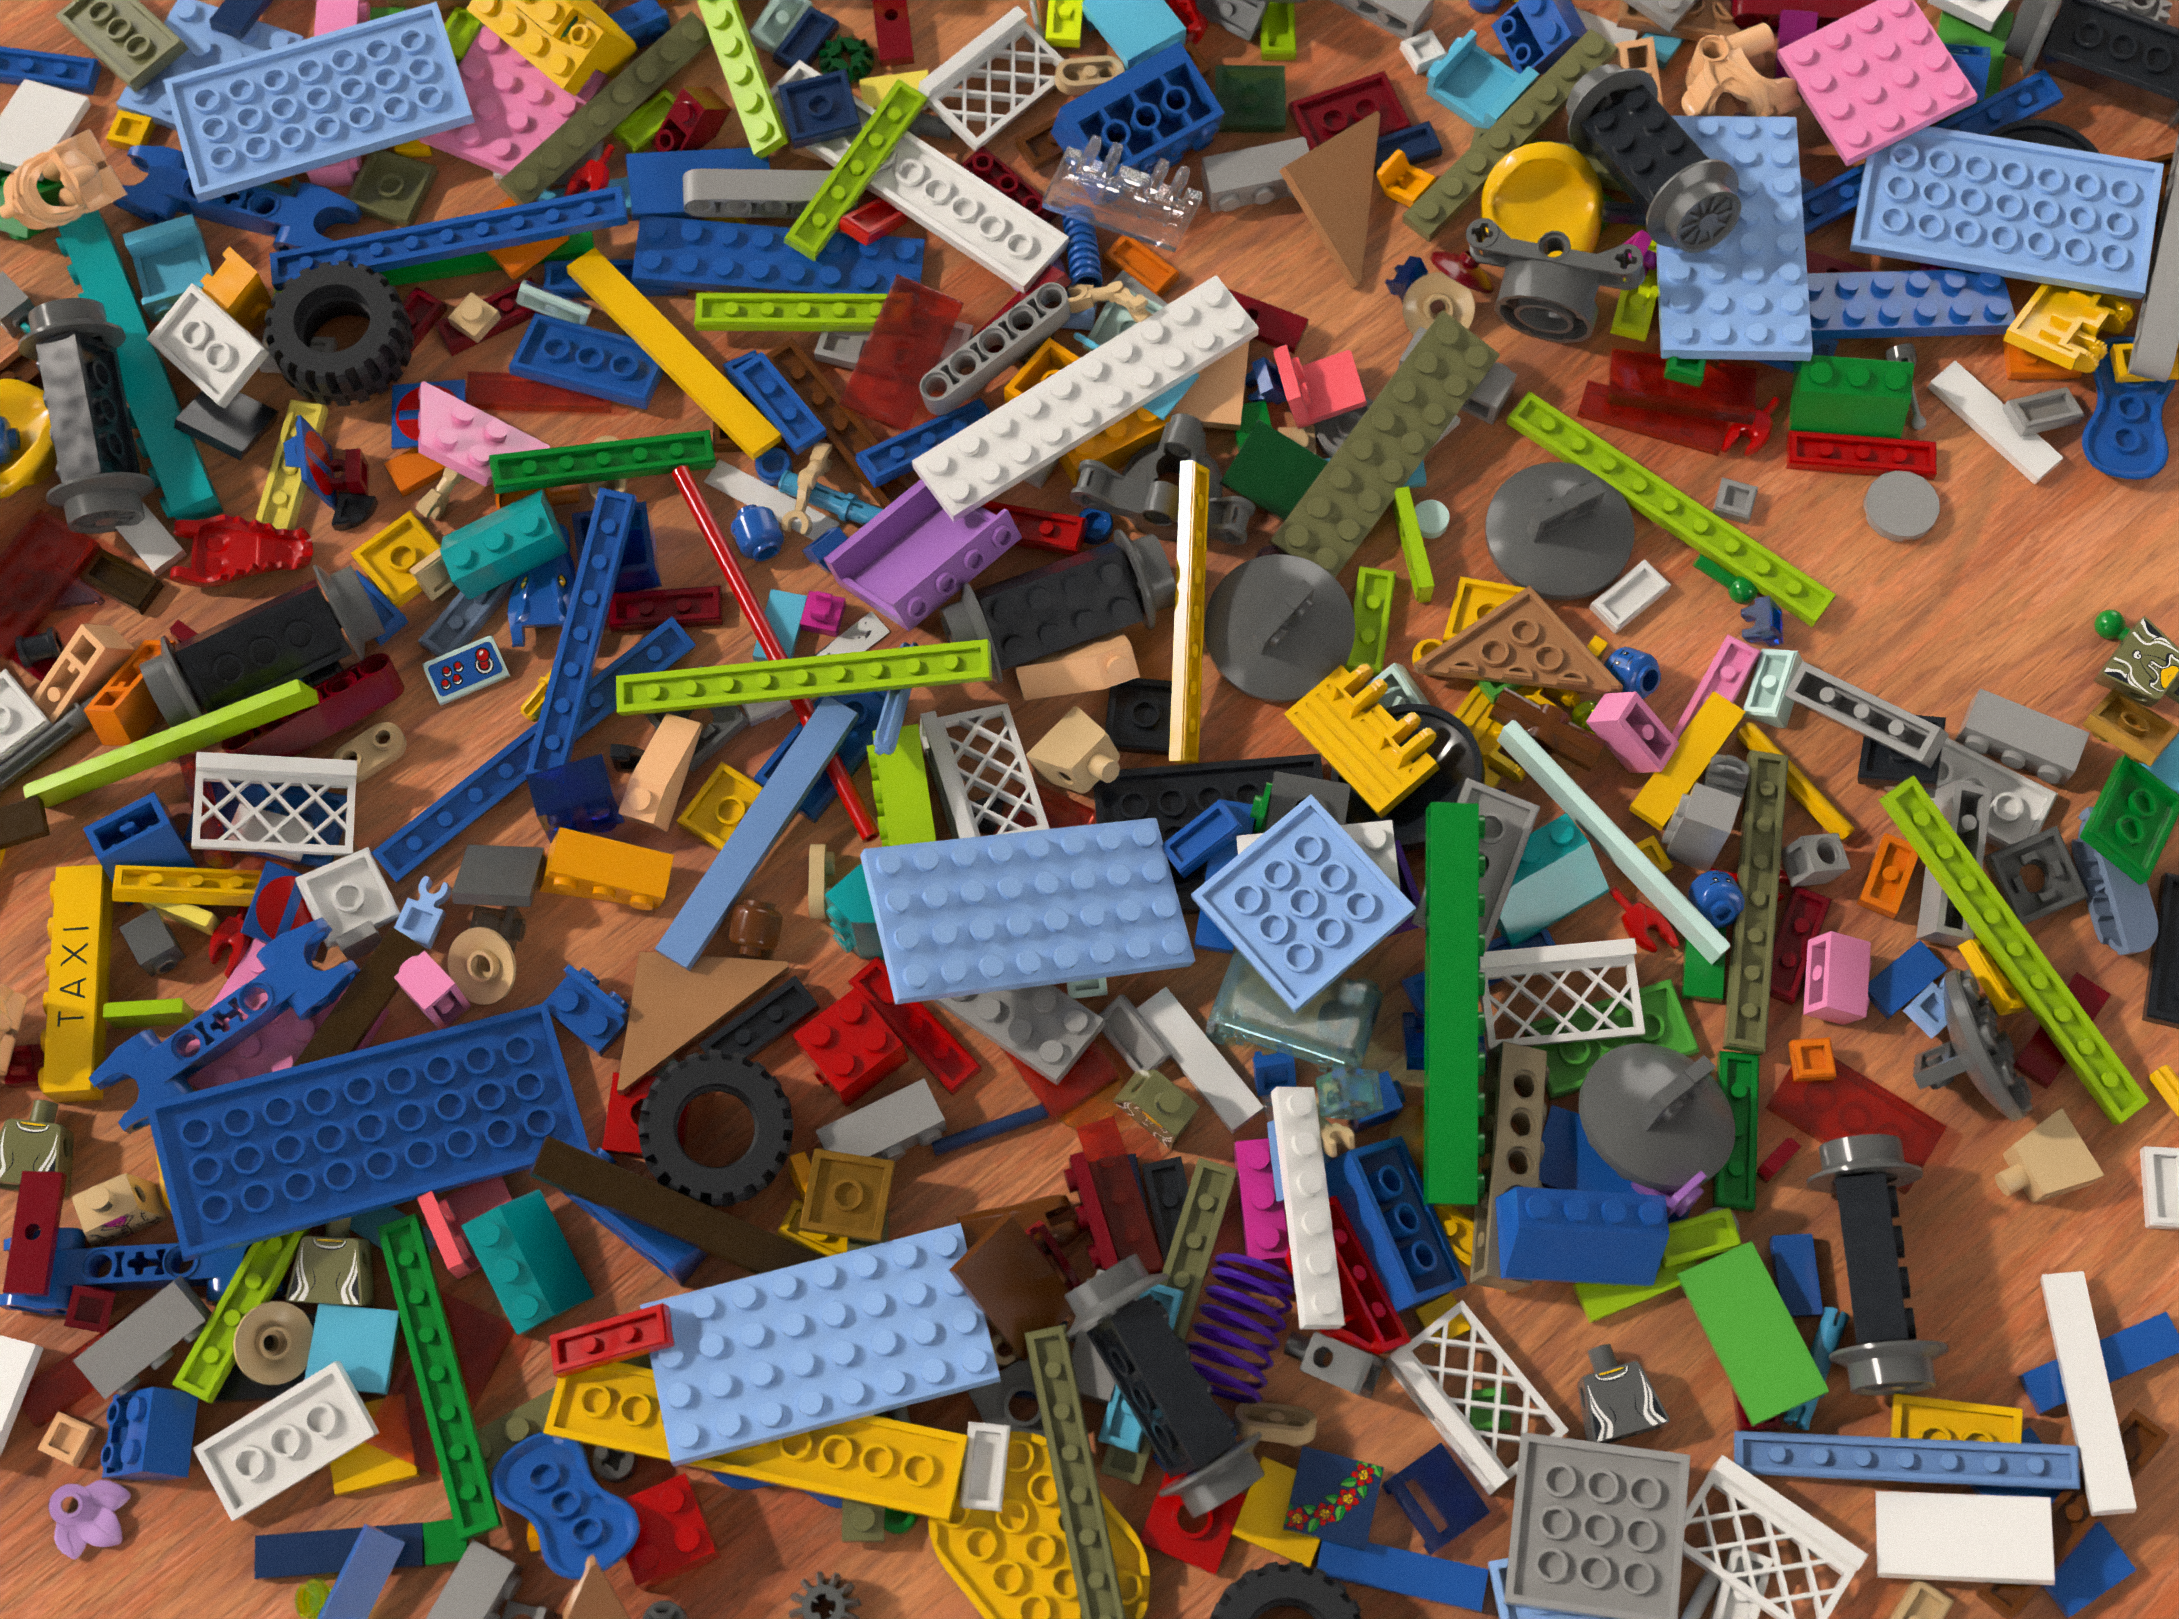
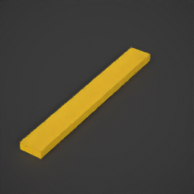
M595 247L567 265V273L753 461L781 442V433Z
M1193 460L1180 462L1169 761L1181 765L1199 763L1210 470Z

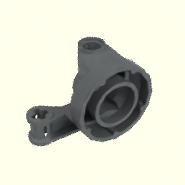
M1488 218L1474 220L1466 230V238L1470 245L1469 251L1471 257L1476 262L1505 268L1494 309L1499 319L1512 329L1534 338L1560 343L1584 341L1591 337L1599 308L1594 299L1599 285L1621 290H1633L1639 287L1645 279L1643 255L1641 250L1632 244H1622L1607 251L1594 254L1572 250L1569 238L1560 231L1545 233L1540 237L1538 243L1512 239L1493 220ZM1553 251L1563 252L1560 256L1557 257L1547 256Z
M1183 413L1172 415L1170 423L1165 424L1161 441L1148 444L1131 456L1122 475L1102 462L1090 459L1081 461L1078 468L1080 477L1077 486L1070 493V499L1079 506L1127 517L1140 532L1146 535L1154 534L1158 540L1177 541L1179 487L1166 481H1158V475L1168 472L1180 474V462L1193 460L1210 470L1207 538L1232 545L1245 544L1248 537L1246 528L1249 517L1253 516L1256 510L1255 505L1246 498L1239 496L1222 497L1223 486L1220 485L1222 476L1216 461L1206 451L1205 432L1202 431L1203 424L1196 417Z

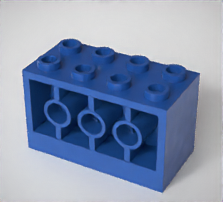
M1179 41L1060 107L1051 134L1096 204L1103 199H1106L1107 202L1116 199L1125 192L1124 187L1133 182L1137 185L1146 182L1154 176V170L1163 165L1167 169L1173 167L1184 158L1183 154L1193 148L1195 152H1199L1213 142V135L1220 129L1219 124L1225 112Z

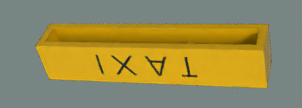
M101 864L56 867L55 881L50 883V899L54 906L53 917H50L47 923V932L51 940V954H48L45 959V971L49 977L48 992H45L43 995V1009L47 1015L46 1029L42 1030L40 1036L41 1048L45 1054L44 1067H41L38 1072V1084L42 1093L55 1103L103 1100L104 1089L99 1090L89 1080L92 1073L105 1061L107 1021L103 1018V1006L108 1003L114 901H112L113 883Z

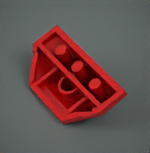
M1337 1196L1330 1197L1329 1205L1345 1325L1340 1329H1320L1322 1335L1378 1355L1408 1345L1412 1341ZM1289 1246L1288 1252L1285 1257V1262L1293 1276L1291 1252Z

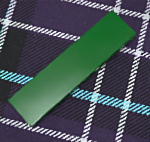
M1719 1051L1717 1054L1716 1082L1723 1090L1732 1109L1735 1122V1141L1729 1159L1713 1177L1712 1208L1721 1207L1726 1209L1730 1207V1210L1753 1212L1755 1210L1759 1054Z

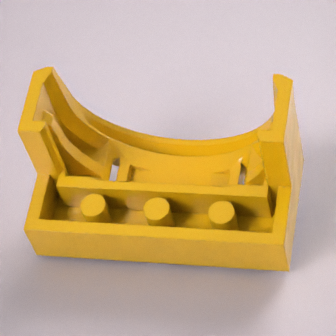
M472 0L466 8L560 88L575 97L595 69L614 79L637 50L635 42L591 0ZM578 14V20L571 27L566 37H561L573 18Z

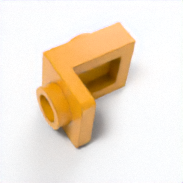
M1399 149L1377 171V176L1385 196L1408 207H1411L1437 181L1435 176L1409 165L1405 152Z

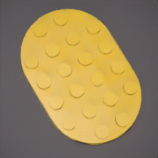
M1010 1431L1002 1512L959 1507L964 1468L963 1462L951 1520L945 1521L929 1517V1533L935 1553L948 1574L985 1619H1082L1046 1438L1034 1433ZM1100 1490L1126 1619H1143L1150 1593V1572L1147 1557L1133 1529Z

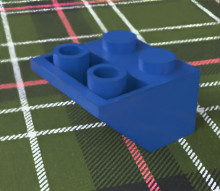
M1519 0L1491 25L1518 74H1521L1528 66L1538 72L1539 75L1545 74L1587 32L1571 0Z
M155 792L83 828L100 864L112 883L115 865L198 868L168 807ZM125 902V903H126V905L129 907V906H131V905H133V904H135V903H137V902Z
M158 1387L127 1392L121 1397L119 1394L113 1395V1401L107 1410V1423L109 1424L107 1443L104 1445L101 1453L102 1478L162 1481L187 1478L198 1397L185 1391Z

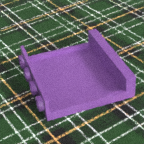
M920 479L828 554L824 561L839 586L910 632L962 588L963 583L970 582L1018 542L1022 536L1008 510L1005 508L995 515L980 506L954 523L922 479Z

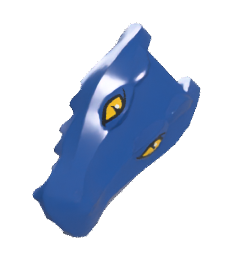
M558 523L569 552L519 575L509 598L507 615L512 647L525 646V628L563 627L576 578V571L570 555V534L568 529L561 523Z

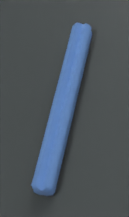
M904 642L901 644L900 648L919 645L916 642H913L912 644ZM912 688L887 691L873 740L875 745L874 751L878 755L883 753L891 755L894 753Z

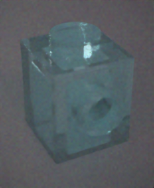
M1342 1067L1316 1077L1321 1117L1358 1120L1384 1110L1378 1071Z

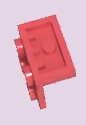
M1287 345L1273 349L1286 399L1298 429L1367 405L1355 361L1350 350L1302 366L1298 356L1291 358Z
M503 1176L474 1183L441 1200L433 1191L417 1197L447 1269L457 1279L482 1268L461 1225L499 1205L513 1200Z

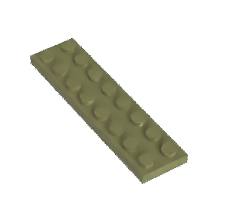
M1442 310L1268 543L1282 554L1297 556L1314 562L1336 578L1395 498L1394 491H1396V488H1401L1405 485L1497 361L1500 354Z

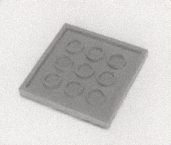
M1521 1432L1504 1604L1605 1619H1677L1690 1455Z

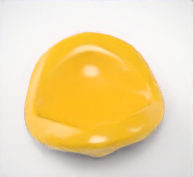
M1537 142L1526 144L1511 151L1494 166L1483 187L1480 209L1481 218L1493 220L1512 239L1538 243L1540 237L1545 233L1560 231L1569 238L1572 250L1592 253L1600 236L1602 225L1601 210L1604 200L1598 175L1585 156L1567 145L1555 142ZM1553 251L1547 256L1557 257L1560 256L1563 252Z
M0 379V416L7 418L11 428H18L21 440L20 450H14L12 460L9 463L0 464V499L11 496L22 487H29L51 476L58 462L55 445L50 438L51 424L48 409L43 401L44 390L16 379Z

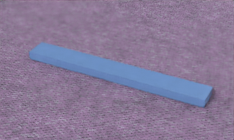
M829 696L823 698L656 946L655 950L659 954L690 972L859 719L856 711Z
M1734 1431V1463L1751 1475L2080 1489L2079 1448L2074 1445Z

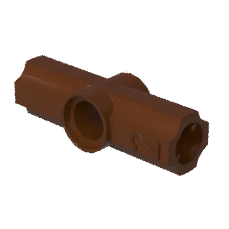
M1506 687L1503 688L1488 715V718L1503 726H1506L1512 720H1516L1548 755L1555 753L1588 772L1594 766L1606 743L1602 738L1570 722L1569 715L1560 708L1550 704L1538 705Z

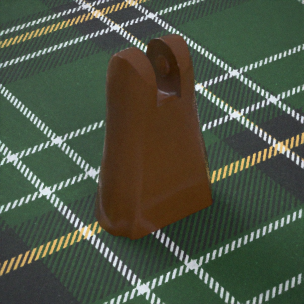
M1050 1195L1010 1206L981 1210L956 1217L957 1224L961 1223L967 1250L1005 1213L1013 1215L1024 1231L1038 1220L1042 1221L1060 1249L1071 1244L1082 1233L1077 1220L1067 1221L1051 1227L1048 1219L1060 1215L1072 1207L1067 1195ZM1037 1233L1034 1236L1045 1256L1050 1255V1252Z

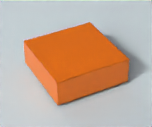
M1831 1037L1796 1039L1788 1043L1794 1082L1830 1080L1837 1076Z

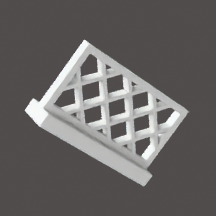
M1018 5L919 83L917 91L928 97L923 109L926 110L930 107L975 152L1056 88L1055 76L1039 75V62L1052 63L1057 68V65L1064 59L1025 22L1027 14ZM1024 36L1034 46V53L1015 51V42ZM995 58L1010 59V72L991 70V61ZM1015 60L1034 62V74L1015 72ZM971 77L985 78L986 91L968 90L967 80ZM991 79L1010 81V93L991 92ZM1015 81L1034 83V92L1031 95L1015 94ZM945 97L961 98V111L949 110L940 101ZM967 98L986 100V113L967 111ZM991 101L1010 102V112L1006 115L992 114ZM967 120L986 122V131L979 137H976L967 128Z
M1008 703L937 717L936 711L920 715V739L952 839L979 837L978 825L983 818L1002 826L998 833L994 835L1050 829ZM1002 717L1005 725L1000 735L982 727L986 720ZM961 726L969 730L970 733L961 743L949 737L946 728ZM976 735L994 743L986 755L969 747ZM999 747L1014 753L1015 759L1010 767L992 758ZM963 754L980 762L973 775L958 767L957 762ZM986 766L1004 774L997 786L979 778ZM1010 778L1025 785L1026 790L1021 798L1002 790ZM973 786L991 794L984 806L968 799L967 794ZM996 798L1015 806L1007 819L989 810ZM1020 810H1023L1033 815L1038 825L1024 828L1013 821Z
M197 752L191 849L338 856L352 854L357 760ZM203 782H221L231 793L213 806L203 795ZM231 783L241 784L237 788H235ZM250 784H261L271 795L254 808L240 792ZM271 785H282V786H280L277 790H275ZM290 786H301L311 796L296 810L281 797V794ZM311 787H322V788H320L317 792H315ZM330 788L347 789V802L336 812L320 798ZM236 797L250 813L233 826L219 810ZM276 799L290 815L273 828L259 812ZM315 801L330 817L313 830L299 814ZM202 803L209 809L203 816ZM345 811L346 823L339 817ZM213 815L228 829L217 840L200 839L201 825ZM253 817L269 832L258 842L247 841L238 832ZM293 819L309 834L299 843H288L278 833ZM335 821L345 832V846L328 845L318 834ZM234 835L239 841L227 839ZM272 837H274L278 842H267V841H269ZM314 839L318 844L307 843Z
M1635 938L1485 952L1483 957H1478V972H1484L1485 992L1484 996H1480L1482 1012L1485 1014L1487 1050L1494 1048L1503 1041L1528 1047L1643 1036L1646 1034L1634 956L1637 954ZM1625 967L1627 984L1620 993L1601 979L1609 968ZM1602 969L1598 976L1591 970ZM1580 971L1593 981L1581 997L1562 983L1570 972ZM1554 973H1563L1559 980L1552 975ZM1532 975H1542L1554 985L1542 1001L1524 987V984ZM1525 976L1520 983L1512 978ZM1502 978L1515 988L1504 1004L1490 995L1488 980ZM1596 984L1615 999L1604 1014L1585 1001V998ZM1557 988L1576 1002L1564 1018L1545 1004ZM1627 991H1629L1630 1001L1624 997ZM1518 992L1537 1006L1525 1022L1507 1008ZM1618 1002L1632 1012L1634 1027L1619 1028L1607 1018ZM1491 1004L1498 1009L1494 1016L1492 1015ZM1579 1006L1598 1019L1590 1031L1581 1032L1568 1022ZM1540 1010H1543L1559 1023L1551 1035H1541L1529 1026ZM1501 1013L1521 1027L1513 1038L1496 1040L1494 1022ZM1602 1023L1609 1028L1605 1030H1597ZM1563 1027L1570 1032L1558 1034ZM1523 1031L1531 1035V1037L1519 1038Z
M1463 1300L1413 1338L1411 1343L1398 1348L1384 1363L1386 1368L1489 1496L1516 1475L1518 1467L1517 1461L1507 1470L1496 1456L1497 1440L1520 1443L1521 1436L1498 1433L1499 1411L1522 1414L1521 1432L1527 1433L1529 1415L1544 1417L1555 1430L1550 1436L1563 1437L1569 1431ZM1460 1313L1471 1327L1470 1342L1447 1339L1448 1322ZM1442 1328L1441 1338L1431 1337ZM1476 1335L1484 1344L1476 1343ZM1422 1343L1440 1344L1439 1366L1423 1365L1412 1351ZM1446 1346L1469 1349L1467 1370L1444 1367ZM1475 1350L1491 1352L1497 1359L1496 1374L1473 1371ZM1503 1368L1510 1376L1502 1375ZM1430 1373L1438 1374L1437 1382ZM1444 1375L1467 1378L1465 1399L1451 1398L1443 1390ZM1473 1379L1495 1381L1494 1403L1471 1400ZM1502 1382L1517 1384L1524 1392L1523 1407L1500 1404ZM1531 1401L1537 1409L1529 1408V1402ZM1456 1405L1464 1406V1415ZM1470 1407L1493 1410L1492 1432L1474 1429L1469 1422ZM1482 1438L1491 1439V1446L1489 1447Z
M1724 1455L1713 1464L1704 1482L1686 1508L1685 1528L1687 1525L1703 1523L1709 1546L1693 1548L1684 1541L1683 1555L1720 1581L1726 1583L1733 1590L1739 1592L1775 1619H1795L1791 1602L1810 1598L1813 1600L1817 1616L1815 1619H1828L1855 1572L1861 1568L1868 1556L1867 1553ZM1712 1486L1727 1496L1730 1512L1709 1515L1705 1496ZM1736 1503L1742 1506L1744 1510H1738ZM1699 1507L1701 1517L1692 1518ZM1755 1515L1762 1520L1766 1537L1745 1540L1740 1517ZM1732 1518L1738 1542L1716 1545L1711 1521ZM1773 1529L1781 1533V1535H1774ZM1791 1540L1797 1544L1803 1562L1781 1565L1776 1542ZM1768 1543L1774 1567L1752 1570L1747 1546ZM1740 1547L1745 1572L1730 1574L1722 1568L1718 1551ZM1711 1553L1712 1560H1710L1703 1554ZM1809 1553L1818 1560L1810 1561ZM1827 1565L1839 1573L1841 1577L1834 1588L1818 1591L1812 1567ZM1804 1568L1810 1592L1789 1596L1783 1572ZM1776 1573L1781 1597L1766 1599L1759 1594L1754 1576ZM1747 1578L1748 1585L1739 1579ZM1829 1596L1822 1607L1820 1597ZM1783 1603L1785 1611L1775 1604Z

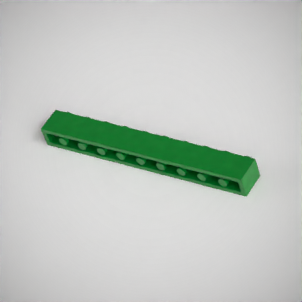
M1431 802L1426 809L1423 1206L1474 1207L1478 1205V1198L1484 1197L1485 1191L1484 1174L1478 1173V1157H1483L1485 1151L1484 1133H1478V1117H1483L1485 1111L1484 1092H1478V1076H1484L1485 1071L1484 1052H1478V1036H1484L1485 1014L1484 1012H1478V996H1484L1485 974L1484 972H1478V957H1483L1485 953V934L1478 933V917H1484L1485 894L1479 893V878H1484L1485 855L1479 854V839H1484L1486 825L1485 816L1479 815V803Z

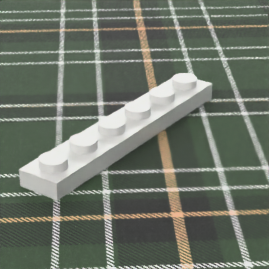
M1276 1087L1271 1091L1300 1329H1340L1345 1325L1315 1089L1314 1087Z

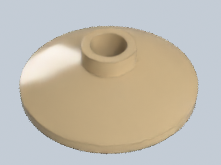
M1442 272L1426 274L1409 287L1403 300L1402 312L1405 324L1413 335H1415L1419 327L1427 330L1438 316V314L1431 311V305L1435 301H1442L1444 304L1443 311L1468 329L1474 318L1475 302L1472 292L1468 287L1454 281Z
M475 927L463 931L453 941L448 954V971L450 978L456 983L468 1001L479 1005H488L502 1000L512 989L516 977V961L510 945L499 933L486 927Z
M273 1301L254 1307L242 1318L235 1332L233 1349L238 1366L247 1377L265 1385H280L295 1379L307 1367L313 1335L312 1324L302 1310L290 1303ZM268 1335H271L274 1339V1345L267 1351L264 1348L263 1342Z

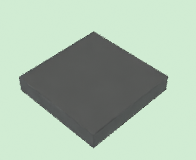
M467 845L451 893L453 904L531 907L545 861L544 848Z

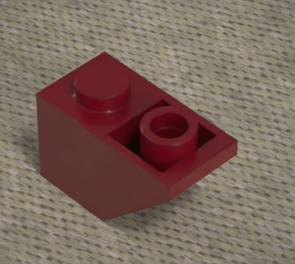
M682 87L651 144L659 152L699 150L717 136L732 108L710 87Z

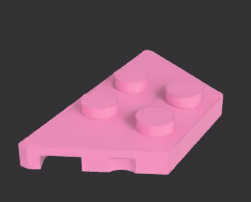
M425 381L420 385L418 399H420V412L418 416V428L420 429L418 439L419 453L485 487L493 483L489 455L550 448V445Z

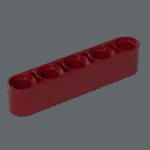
M1730 0L1731 16L1734 18L1733 22L1741 31L1765 23L1770 27L1772 33L1778 34L1781 10L1818 12L1817 31L1877 0Z
M386 653L373 654L312 687L317 691L318 704L222 741V749L228 754L293 757L394 701L404 692V684L389 655Z

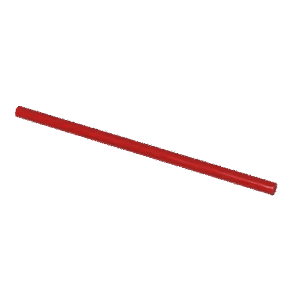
M686 465L677 467L672 471L671 475L768 661L789 659L691 471ZM810 698L789 700L804 728L815 711ZM836 752L825 770L863 843L871 842L880 836V832L838 752Z

